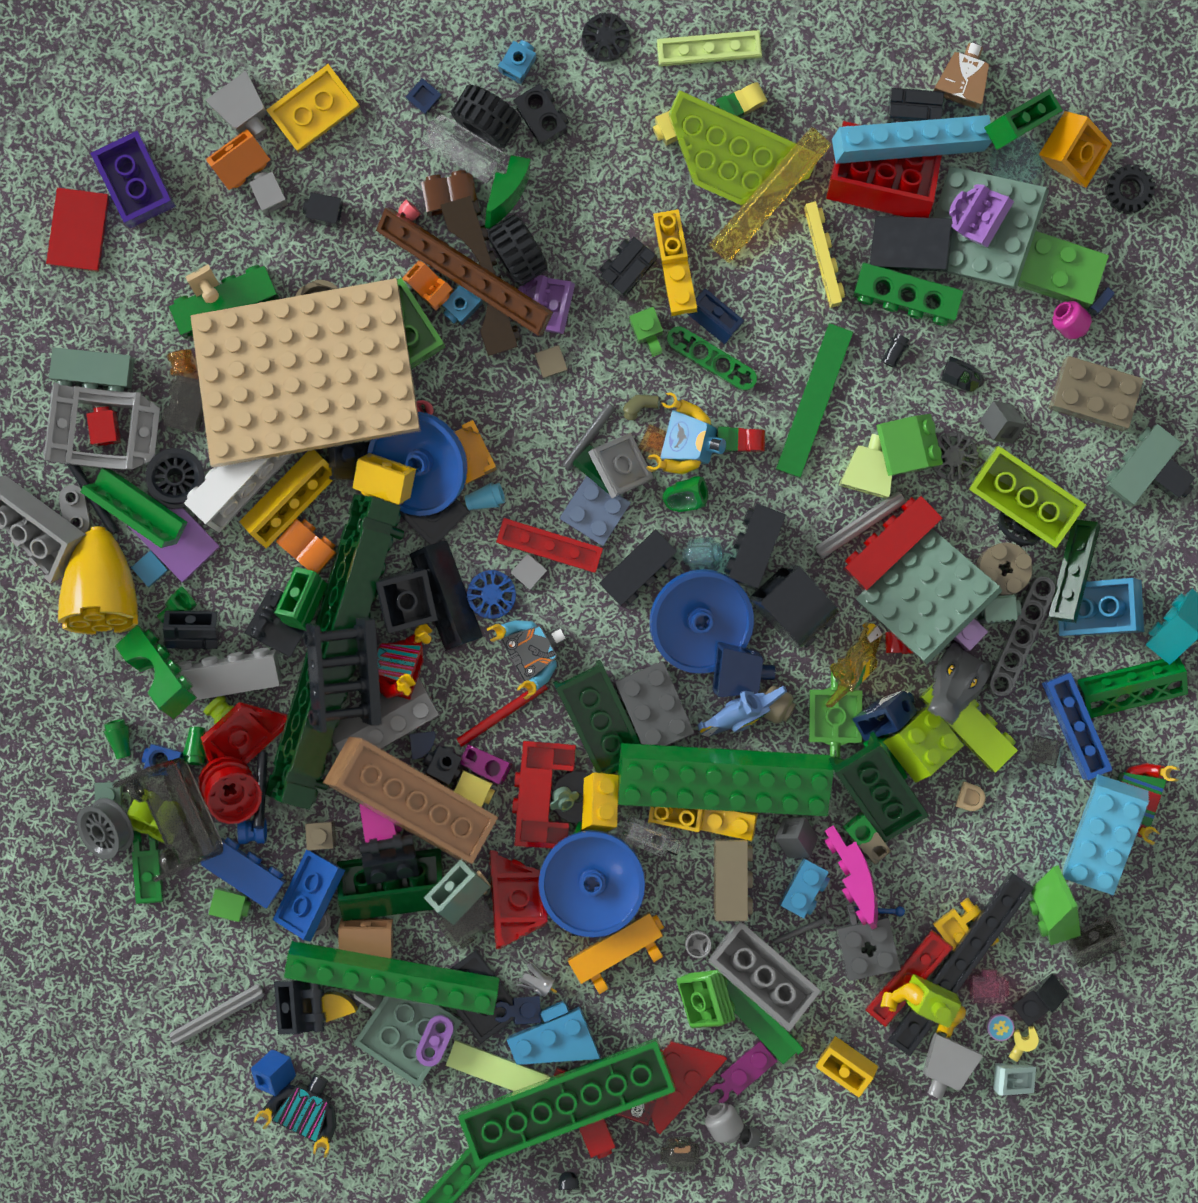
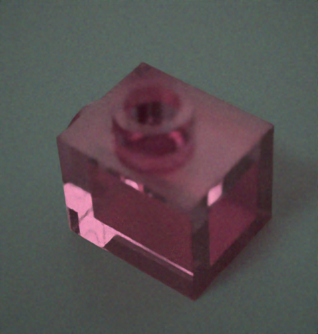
M983 969L982 974H970V1001L972 1003H1005V996H1009V981H1005V976L998 974V970Z

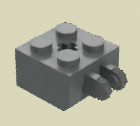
M852 903L846 904L850 924L835 927L848 981L901 970L889 918L887 916L878 917L877 928L872 930L868 923L863 926L861 921L857 922L855 907ZM866 942L874 946L870 954L861 951V947H865L864 943Z

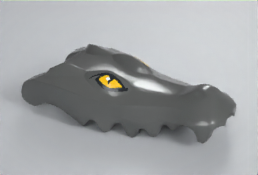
M956 641L951 643L935 668L933 676L935 682L932 686L933 698L928 708L929 712L934 713L935 716H941L951 725L955 723L960 713L981 693L991 671L990 661L986 659L981 661L962 650L960 648L961 645Z

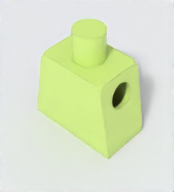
M871 435L868 448L864 446L856 448L839 486L884 499L889 498L892 476H888L879 435Z

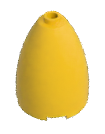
M91 527L89 531L85 532L86 535L74 549L66 567L59 596L58 623H62V629L80 634L94 635L96 631L105 632L113 628L114 633L129 631L138 625L137 597L131 570L122 549L113 535L106 531L105 527Z

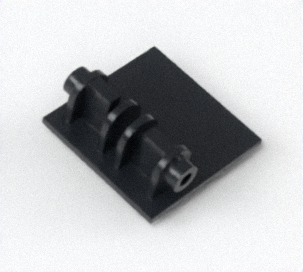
M269 588L244 634L291 657L306 630L287 626L274 614L284 592L278 589L274 591Z

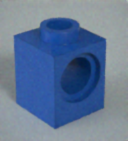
M150 744V748L146 747L142 756V763H145L143 769L176 778L179 775L183 761V751L158 744ZM161 752L168 758V762L163 768L156 763V757Z

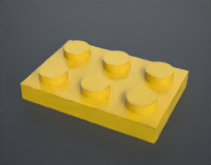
M327 64L266 109V111L299 153L360 106L330 65Z

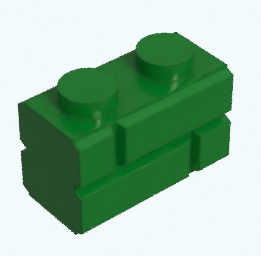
M295 567L291 580L288 581L274 614L285 625L306 630V624L311 623L327 583L321 579L317 572Z

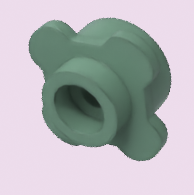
M568 787L556 789L551 795L552 802L550 803V808L552 810L560 809L562 812L568 811L573 807L574 801L579 798L578 792H571Z

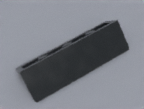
M443 541L428 545L410 553L414 568L418 567L427 570L437 621L434 622L445 651L482 638L483 635L474 611L468 603L467 592L448 542Z

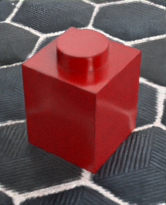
M97 407L93 409V413H86L91 445L98 447L121 443L117 412L109 410V407Z
M605 1118L579 1128L591 1158L597 1156L600 1159L613 1153L611 1149L615 1148V1141Z

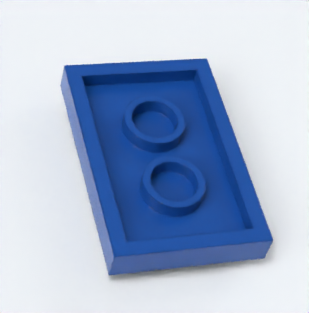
M306 849L273 921L301 939L311 942L345 870L316 852Z

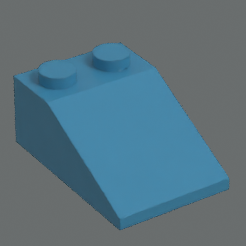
M1136 578L1087 582L1077 623L1058 621L1059 636L1145 632L1142 581Z

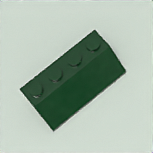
M437 848L416 851L419 876L367 885L362 858L337 861V866L345 870L337 886L338 904L342 920L351 921L435 910L424 897L444 877L441 850Z

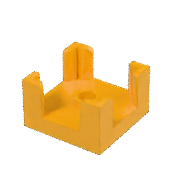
M473 420L463 424L461 429L455 431V434L462 443L467 459L465 485L497 470Z

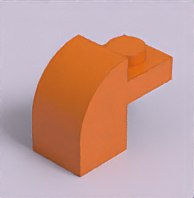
M420 260L402 278L434 310H437L453 293V288Z

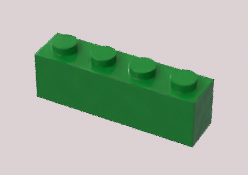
M255 265L246 269V274L239 277L231 275L222 279V284L214 287L219 293V297L213 303H206L202 294L198 297L196 295L192 297L186 295L173 301L174 304L168 307L180 335L183 338L193 335L190 315L279 299L280 297L267 268Z

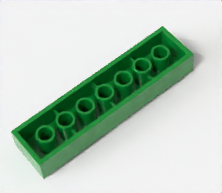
M621 743L618 771V805L828 816L834 770L828 759L831 757L830 755Z
M656 1037L461 1111L458 1119L477 1167L676 1091V1086Z

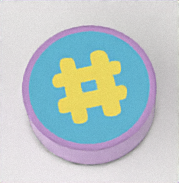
M995 1014L987 1022V1031L993 1039L1005 1041L1013 1035L1014 1024L1008 1016Z

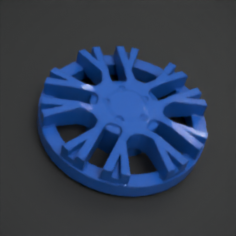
M495 570L481 572L469 584L467 591L468 603L471 609L483 618H500L506 615L515 603V586L511 579L502 572ZM486 575L491 576L492 584L487 585ZM496 575L503 578L502 583L499 585L494 583ZM480 578L485 583L483 588L475 585L476 581ZM507 583L510 585L509 588L501 591V586ZM472 590L482 591L481 595L471 594ZM512 592L511 601L504 600L502 595ZM481 598L483 602L476 608L472 600ZM500 600L508 606L505 610L498 604ZM484 604H488L486 613H482L481 610ZM492 605L498 607L499 614L491 615L490 608Z

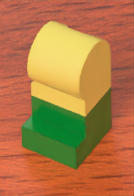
M755 82L740 91L737 90L727 96L724 95L716 99L715 106L741 118L767 103V99L759 83Z

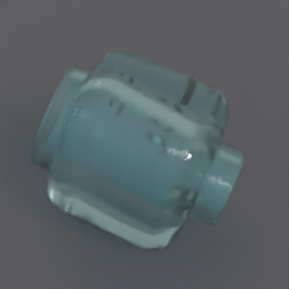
M712 537L689 540L687 548L682 551L684 564H689L691 570H715L718 563L722 562L720 543L716 542Z

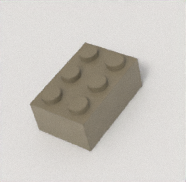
M1067 356L1062 362L1048 409L1123 432L1130 427L1144 378Z
M714 838V918L716 921H748V915L753 914V900L751 897H748V888H753V873L751 870H748V862L753 861V846L748 844V841L745 839Z

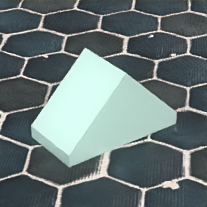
M995 1063L993 1090L999 1095L1034 1093L1036 1067Z

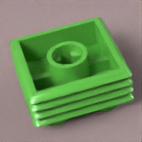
M718 970L688 973L677 978L678 988L691 1028L723 1026L728 1022L735 1021V1006L728 994L727 979Z

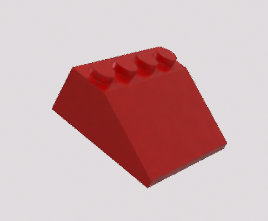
M843 121L842 127L859 126V124ZM942 155L836 164L834 159L826 199L903 217L929 218L934 203Z

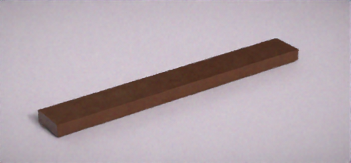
M392 208L384 209L376 228L378 233L538 336L544 334L553 314L551 310Z

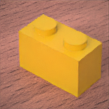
M368 453L357 461L353 489L361 491V494L365 496H376L384 499V501L400 505L411 497L416 469Z
M594 772L584 778L582 830L608 832L617 827L619 775Z
M834 1036L821 1054L815 1066L857 1097L862 1095L873 1080L878 1069L875 1063L836 1036Z

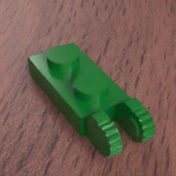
M134 830L132 862L136 904L163 902L158 840L148 834L150 850L142 851V835Z

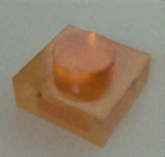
M649 424L639 449L661 457L667 432Z

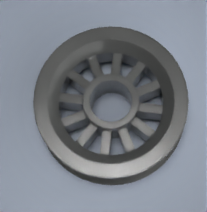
M100 798L94 802L93 806H86L79 811L77 816L79 835L88 850L101 859H111L116 856L118 851H125L132 845L134 838L132 823L125 810L115 801L109 798Z

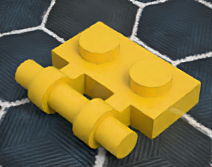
M969 898L960 903L966 911L963 915L959 916L953 908L933 923L942 938L953 946L952 951H954L957 944L969 928L966 924L971 920L974 922L981 913L978 905H974ZM997 937V939L995 940V942L992 944V946L999 942V938H998V937Z

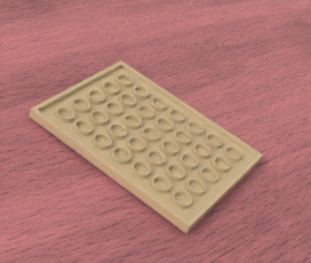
M396 278L190 315L209 459L212 468L421 431L400 292Z

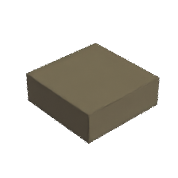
M559 345L535 353L543 379L568 371Z

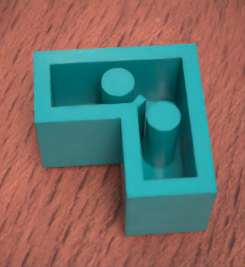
M1193 588L1185 595L1180 593L1171 605L1173 607L1164 616L1165 621L1162 623L1156 622L1148 632L1151 636L1146 646L1169 665L1198 639V592Z

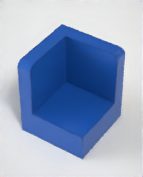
M270 1050L251 1068L256 1088L273 1096H276L296 1077L291 1057L275 1050Z

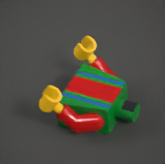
M1144 763L1131 766L1126 770V773L1120 772L1117 781L1149 791V803L1136 836L1143 837L1151 845H1154L1155 842L1148 839L1149 834L1155 832L1160 835V832L1151 827L1162 792L1166 781H1178V779L1170 777V772L1173 769L1180 770L1179 767H1164L1162 765Z

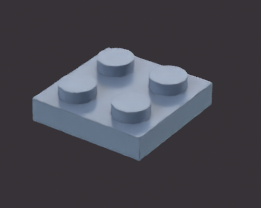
M586 476L559 519L603 547L631 502L620 495L611 498L606 491Z

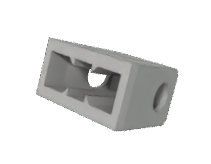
M246 71L206 99L211 109L238 134L248 129L256 139L267 131V128L260 119L268 113Z
M934 1031L923 1073L933 1079L927 1093L942 1100L948 1086L960 1091L983 1055Z

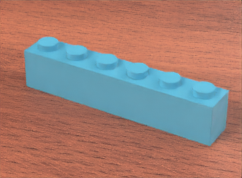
M983 115L839 127L832 138L836 164L983 152L992 142L984 129L985 126L991 123L990 116Z

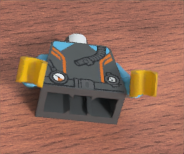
M520 620L488 627L487 631L493 629L497 634L490 641L495 642L501 639L523 680V683L517 690L526 688L528 695L524 699H529L536 690L548 683L557 667L556 659L558 658L554 647L567 641L563 632L558 627L545 634L541 625L537 626L533 621Z

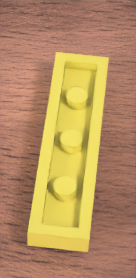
M816 201L807 203L804 211L830 308L840 306L842 303L841 298L845 297L842 283H837L835 273H838V266L835 257H830L828 248H832L829 233H824L822 223H825L822 208H817Z

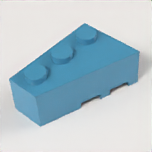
M580 1006L566 1014L547 1022L543 1021L507 1037L508 1045L517 1065L600 1059V1053Z

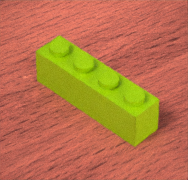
M933 684L919 697L927 706L930 705L933 698ZM974 699L960 713V716L953 725L948 722L946 723L991 772L996 773L1018 751L1014 747L1016 742L1008 733H1000L995 727L998 723L988 713L983 715L977 709L979 704Z

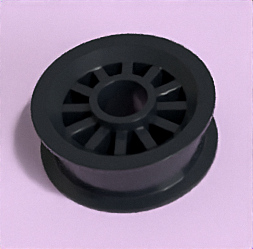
M170 448L159 452L151 459L146 470V482L151 497L170 509L187 507L184 502L188 499V493L205 481L203 467L199 459L191 452L180 448ZM174 474L182 477L181 481L177 483H172L168 479Z

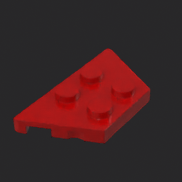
M239 702L201 737L208 763L219 757L233 756L248 764L283 731L288 715Z
M490 850L489 864L495 946L497 950L544 927L548 919L547 911L543 906L539 892L540 870L526 867L520 861L515 859L511 861L499 856L497 851Z
M671 1041L666 1046L663 1054L674 1080L676 1091L656 1099L651 1118L658 1134L664 1131L727 1060L724 1055Z

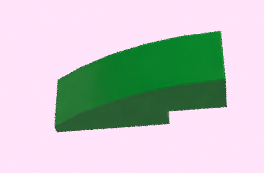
M510 155L506 174L495 173L486 209L485 228L490 229L495 226L517 204L529 179L531 159Z

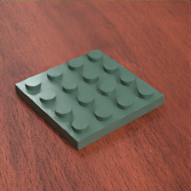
M950 166L933 218L952 219L949 210L956 196L961 191L968 192L974 189L976 184L985 185L990 190L1009 197L1014 203L988 247L966 239L953 228L948 272L945 273L1016 289L1049 193L1048 188Z
M931 529L867 591L864 590L856 600L927 665L1002 592V589L935 530Z

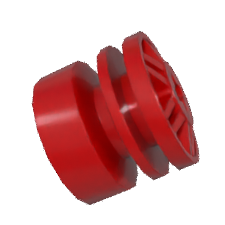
M233 756L216 758L202 769L198 777V789L211 815L218 821L227 824L241 823L257 812L261 803L262 791L249 767L241 759Z

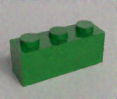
M1048 89L985 126L984 129L998 150L1063 110L1051 89Z

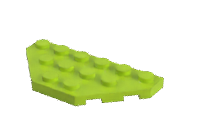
M679 90L669 112L672 126L693 183L739 205L784 189L793 183L809 179L820 154L681 90Z

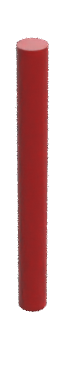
M543 685L526 700L524 697L528 695L527 690L456 738V740L463 747L548 690L547 686Z

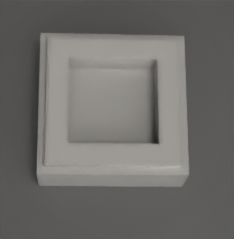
M527 553L511 574L531 590L547 570Z

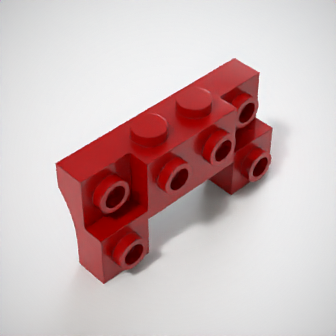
M523 741L521 772H515L514 787L519 788L518 798H513L512 813L517 814L514 846L552 849L558 842L568 836L569 823L549 821L553 769L574 771L576 745Z

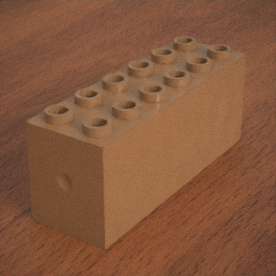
M348 737L323 782L450 856L473 864L498 819L494 814L361 738Z

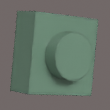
M122 782L94 783L95 801L100 798H109L123 808Z

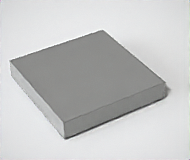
M631 433L588 452L611 498L617 497L654 479L652 473L647 470L646 467L648 465Z

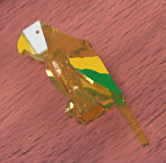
M864 623L862 625L864 629L860 638L850 647L845 658L838 659V663H832L829 667L834 678L838 679V687L826 703L827 707L832 708L848 692H853L877 668L876 652L883 634L874 623Z

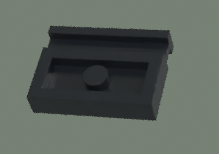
M355 442L328 447L329 468H331L332 472L329 480L354 481L357 461L368 454L370 442Z

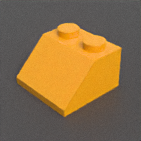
M1064 111L1039 156L1050 168L1087 188L1112 143L1089 117Z

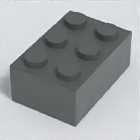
M663 661L615 681L641 744L666 746L694 734Z

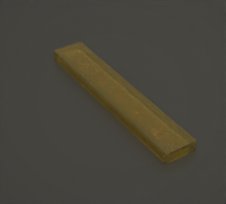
M811 127L708 246L727 263H730L832 144L814 127Z

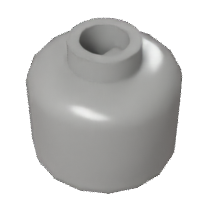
M718 1103L707 1112L705 1125L715 1141L730 1144L740 1138L744 1123L732 1105Z

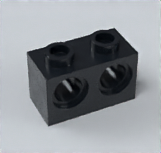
M540 83L513 99L515 108L541 149L568 132L566 124L569 121L562 110H556L552 104L555 102L552 93L548 88L543 89ZM533 99H539L543 102V105L539 109H532L529 103ZM546 121H554L557 124L556 128L552 131L545 130L542 126Z

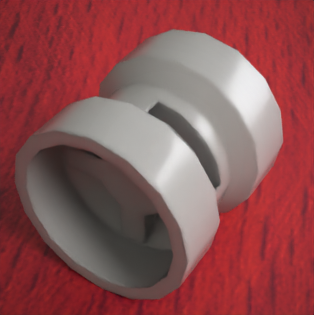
M701 930L691 931L685 939V947L689 955L694 958H703L709 954L712 944L709 936Z

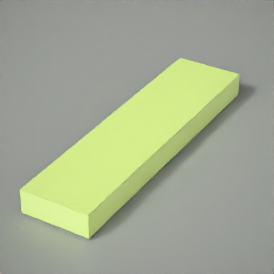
M760 30L657 39L659 66L762 58Z
M455 1040L446 1063L448 1067L512 1091L553 1077L522 1064L517 1065L514 1061Z

